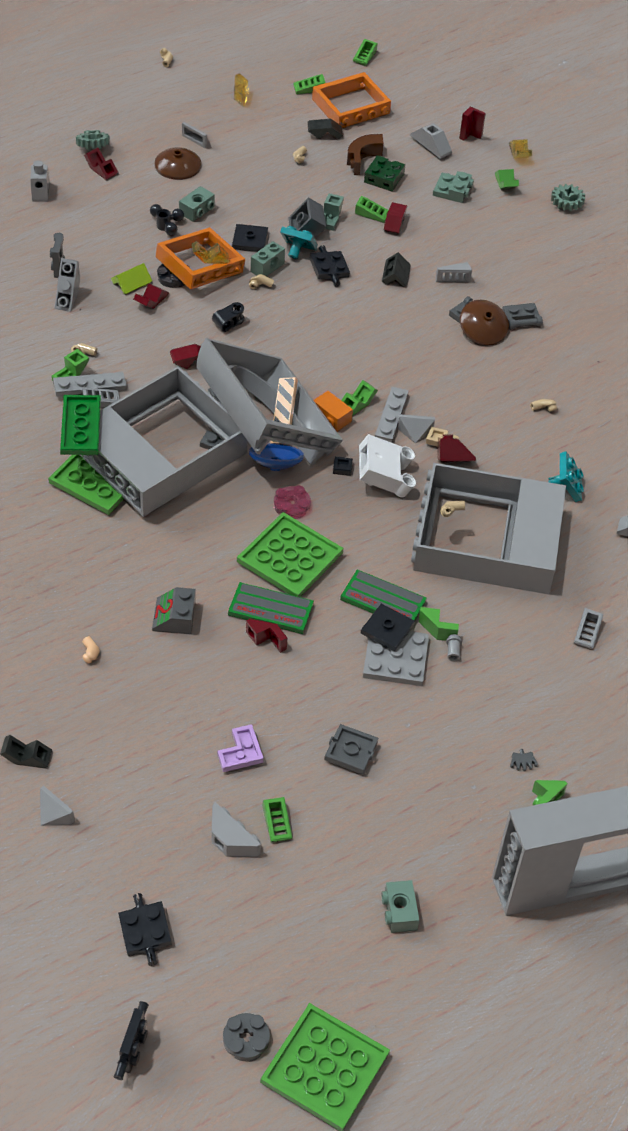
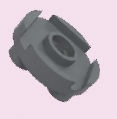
M242 1013L228 1019L223 1031V1044L226 1051L235 1056V1059L239 1061L256 1060L269 1046L270 1032L262 1016ZM248 1032L253 1037H250L249 1041L245 1042L244 1038H240V1035Z

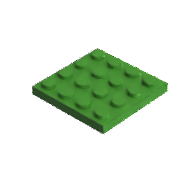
M71 455L48 478L51 485L108 515L124 500L122 495L80 455Z
M282 512L237 556V563L284 592L301 597L343 554L344 548Z
M309 1003L264 1072L260 1083L339 1131H343L387 1059L390 1049Z

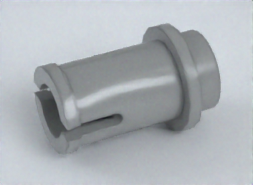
M453 634L446 640L448 645L447 658L450 661H457L460 659L462 640L460 636Z

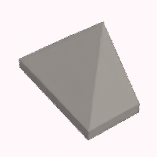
M183 122L182 136L206 148L207 134Z
M399 414L398 430L414 443H417L428 436L431 427H434L435 417Z
M43 785L40 788L41 826L72 825L74 823L73 810Z

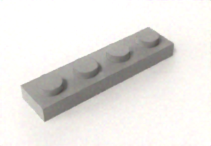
M123 372L53 378L56 396L83 394L82 388L126 390Z
M391 387L375 437L393 442L398 427L399 414L403 412L409 390Z

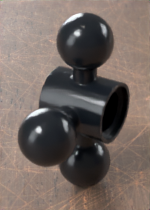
M158 204L150 207V214L156 217L157 228L165 231L167 235H175L178 228L176 224L171 223V220H183L184 212L177 208L171 214L169 210L162 209Z

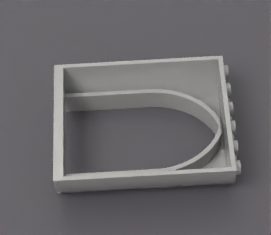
M206 338L201 344L197 358V369L257 454L263 451L269 441L297 446L304 453L310 465H315L317 459L324 454L328 456L343 441L299 380L297 383L292 425L268 420L264 417L245 389L260 399L274 414L279 378L296 377L282 358Z

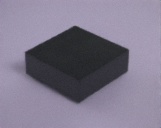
M335 456L333 474L351 476L353 458Z

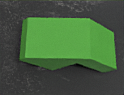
M514 169L498 170L495 172L500 189L516 188L519 186V180H514Z
M79 349L64 357L65 367L52 375V381L53 378L80 376L89 361V357Z
M362 380L354 394L346 392L341 401L351 407L353 415H355L370 404L378 390Z
M420 608L419 623L435 639L446 641L450 635H458L459 624L439 622L440 609Z

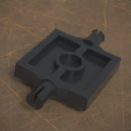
M321 245L319 247L320 252L310 253L309 257L317 279L332 280L333 285L338 287L340 285V278L350 276L347 263L341 251L328 252L325 245Z
M138 893L139 901L137 894L133 895L136 907L118 912L127 955L146 954L148 965L153 966L151 957L153 958L154 965L158 963L155 951L172 945L162 901L144 905L143 895Z
M140 1001L138 1008H134L119 1051L118 1066L114 1074V1078L117 1080H123L125 1072L131 1073L133 1065L137 1066L140 1058V1052L138 1051L140 1044H144L146 1041L148 1030H146L147 1020H145V1014L149 1004L144 1001Z

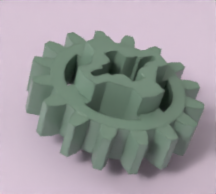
M86 130L84 134L80 133L76 137V145L81 146V148L85 147L86 150L101 149L102 146L105 147L110 143L108 133H100V130Z
M573 184L559 185L552 190L551 201H553V205H558V209L562 207L564 211L566 209H569V211H572V209L578 210V207L582 208V205H584L585 193H583V190H578L579 187H574Z

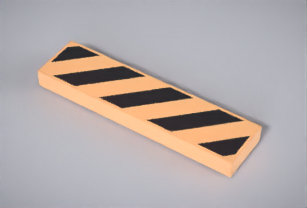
M296 377L279 378L273 421L292 425L298 383ZM270 441V444L289 445L275 441Z

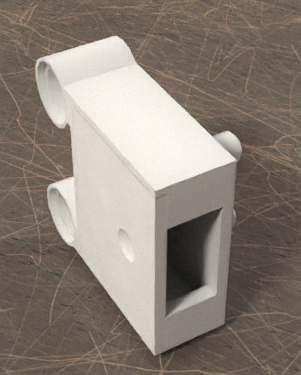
M368 434L359 445L360 481L367 483L369 486L374 485L393 492L399 497H405L416 485V480L410 474L405 473L401 475V470H404L415 458L414 451L409 447H402Z

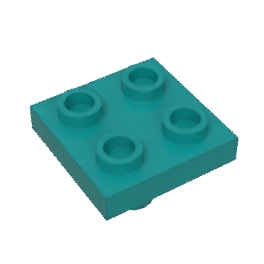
M282 226L280 231L285 242L292 244L288 253L289 257L298 259L301 247L316 251L318 244L311 232L306 230L301 232L292 226Z
M567 451L560 453V475L549 477L548 482L566 485V490L575 502L582 500V492H584L582 485L583 472L581 468L576 466L574 458L570 457Z

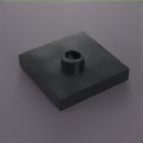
M236 224L232 247L235 250L258 252L266 245L268 227Z
M381 603L362 627L361 634L395 651L413 628L415 621Z

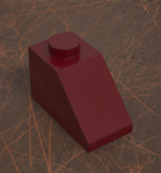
M443 434V438H438L437 459L439 461H476V457L459 439L453 438V434Z

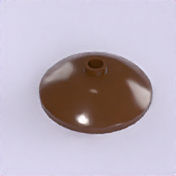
M169 148L157 155L155 158V169L160 175L169 179H188L200 171L201 159L195 152L187 148Z
M481 299L471 301L465 305L460 314V326L463 332L475 343L494 345L502 341L508 332L509 322L505 312L491 301Z

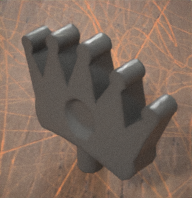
M523 749L519 750L520 753L513 752L511 768L514 763L516 770H519L520 765L523 771H526V765L531 770L532 763L537 767L538 763L533 756V752L524 753Z

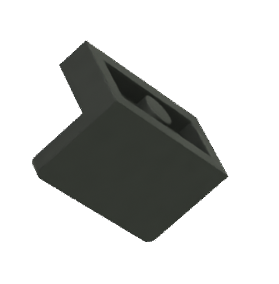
M399 252L386 259L382 282L385 285L396 279L403 287L407 286L411 265Z

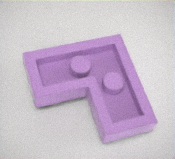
M252 724L232 729V736L236 746L217 751L223 772L263 763V755Z

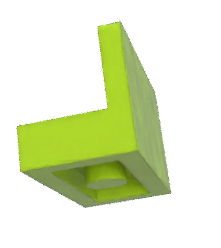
M142 263L112 277L111 281L113 284L119 283L123 294H127L152 282L145 263Z

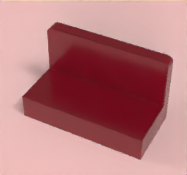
M470 106L462 114L459 139L465 141L470 135L481 139L486 113Z

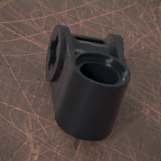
M234 302L223 309L217 310L212 316V321L223 332H227L231 328L244 322L243 304Z

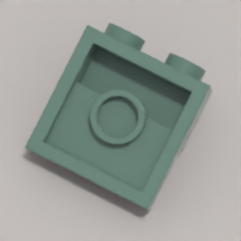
M457 171L456 175L442 172L433 190V196L463 203L465 197L468 198L474 179H472L471 174Z

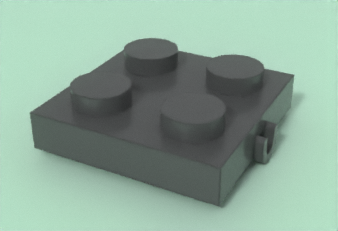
M340 724L334 737L331 736L330 746L324 760L364 774L369 761L372 760L379 738Z

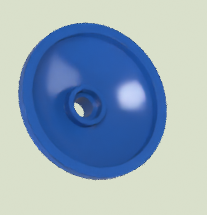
M267 444L260 454H257L252 447L249 449L251 458L260 465L270 468L271 471H280L281 469L293 467L304 459V453L301 450L287 445Z

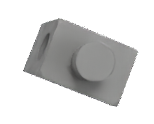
M35 161L31 165L30 175L32 201L48 202L50 185L48 165L43 164L42 161ZM38 184H43L41 188H38Z

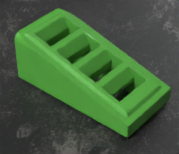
M364 39L353 58V62L367 66L377 51L378 43Z
M323 74L294 82L293 86L296 94L313 93V87L325 84Z
M361 196L356 203L355 214L385 223L388 209Z
M285 797L263 800L262 807L270 842L292 839ZM280 808V811L270 812V809ZM271 816H282V818L279 819H271ZM283 823L284 826L273 827V824ZM285 830L286 833L282 835H274V832Z

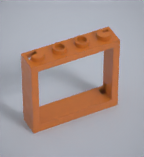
M365 72L313 87L312 100L329 119L334 120L342 128L390 114L391 100ZM364 88L376 103L340 113L329 98Z
M210 227L157 243L155 257L190 289L243 273L245 258ZM208 244L225 261L193 271L174 253Z

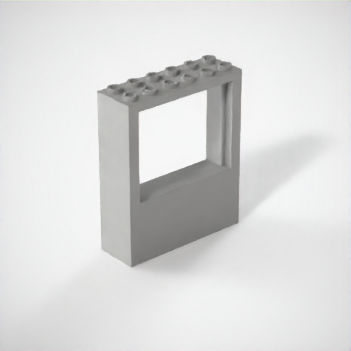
M177 366L102 409L100 412L99 454L80 456L144 517L247 453V439L222 403L216 401L186 371ZM177 399L224 440L178 469L131 427Z
M433 463L432 470L428 469L427 481L430 482L425 484L424 494H427V496L424 495L421 508L424 509H421L418 522L422 523H418L415 536L419 537H415L413 544L414 551L411 562L414 563L413 571L549 595L556 568L566 485ZM439 496L508 508L500 559L430 546Z
M628 786L509 811L492 875V880L505 916L628 889V847L580 857L583 845L586 842L628 834Z

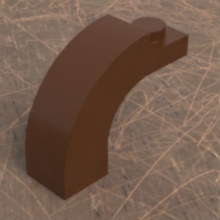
M383 134L364 135L355 139L349 145L347 165H350V168L353 169L354 175H360L361 160L363 158L377 155L383 156Z

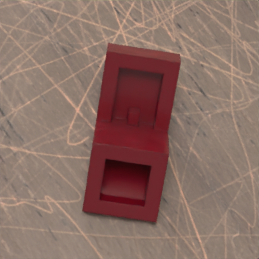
M99 148L84 154L91 170L106 180L119 173L112 159L105 161Z
M392 202L383 230L400 234L402 221L405 219L408 206Z
M148 283L144 295L135 294L133 300L147 307L155 308L168 296L169 292Z
M192 344L172 349L170 355L173 364L188 369L195 360L197 361L201 346Z
M254 619L246 620V633L256 646L270 639L280 653L287 650L288 638L277 624Z

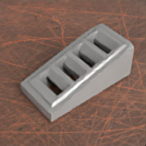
M468 262L437 267L435 280L436 282H470L472 269Z
M82 388L83 395H101V408L107 407L119 400L118 390Z
M585 608L574 644L593 649L604 614ZM585 619L596 622V624L585 621ZM583 625H586V626H589V627H592V628H595V629H594V630H591V629H588V628L583 627ZM584 631V632H587V633H590V634H593V635H592V636H589V635L583 634V633H581V632ZM580 637H583V638H586V639L591 640V642L589 643V642L580 640L579 638H580Z

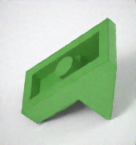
M536 780L532 792L538 797L532 805L559 800L565 794L568 783L559 780Z

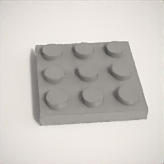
M410 631L395 651L368 638L363 678L422 686L429 634Z

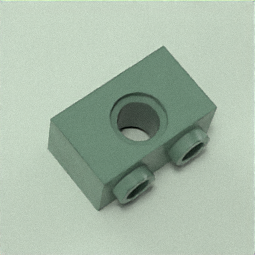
M201 186L179 200V209L184 212V217L192 222L215 207V194Z
M274 241L251 256L250 272L256 276L259 274L268 276L285 263V248Z
M413 881L386 882L385 891L381 892L382 904L387 906L385 922L386 925H390L391 933L417 931L419 915ZM395 905H401V906H403L404 908H401V909H400V908H397Z

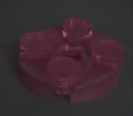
M288 486L276 490L274 509L279 515L284 512L294 519L306 515V511L310 509L311 498L303 486Z

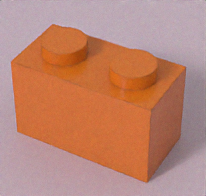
M326 391L313 400L336 432L352 422L353 409L331 392Z

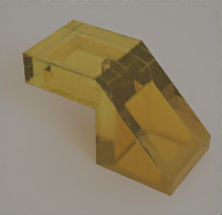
M239 73L235 75L234 100L241 106H245L248 96V80Z
M528 139L512 140L509 142L513 159L529 158L532 156V150H528Z
M197 241L191 244L193 253L204 264H228L230 262L228 253L218 243L208 250Z

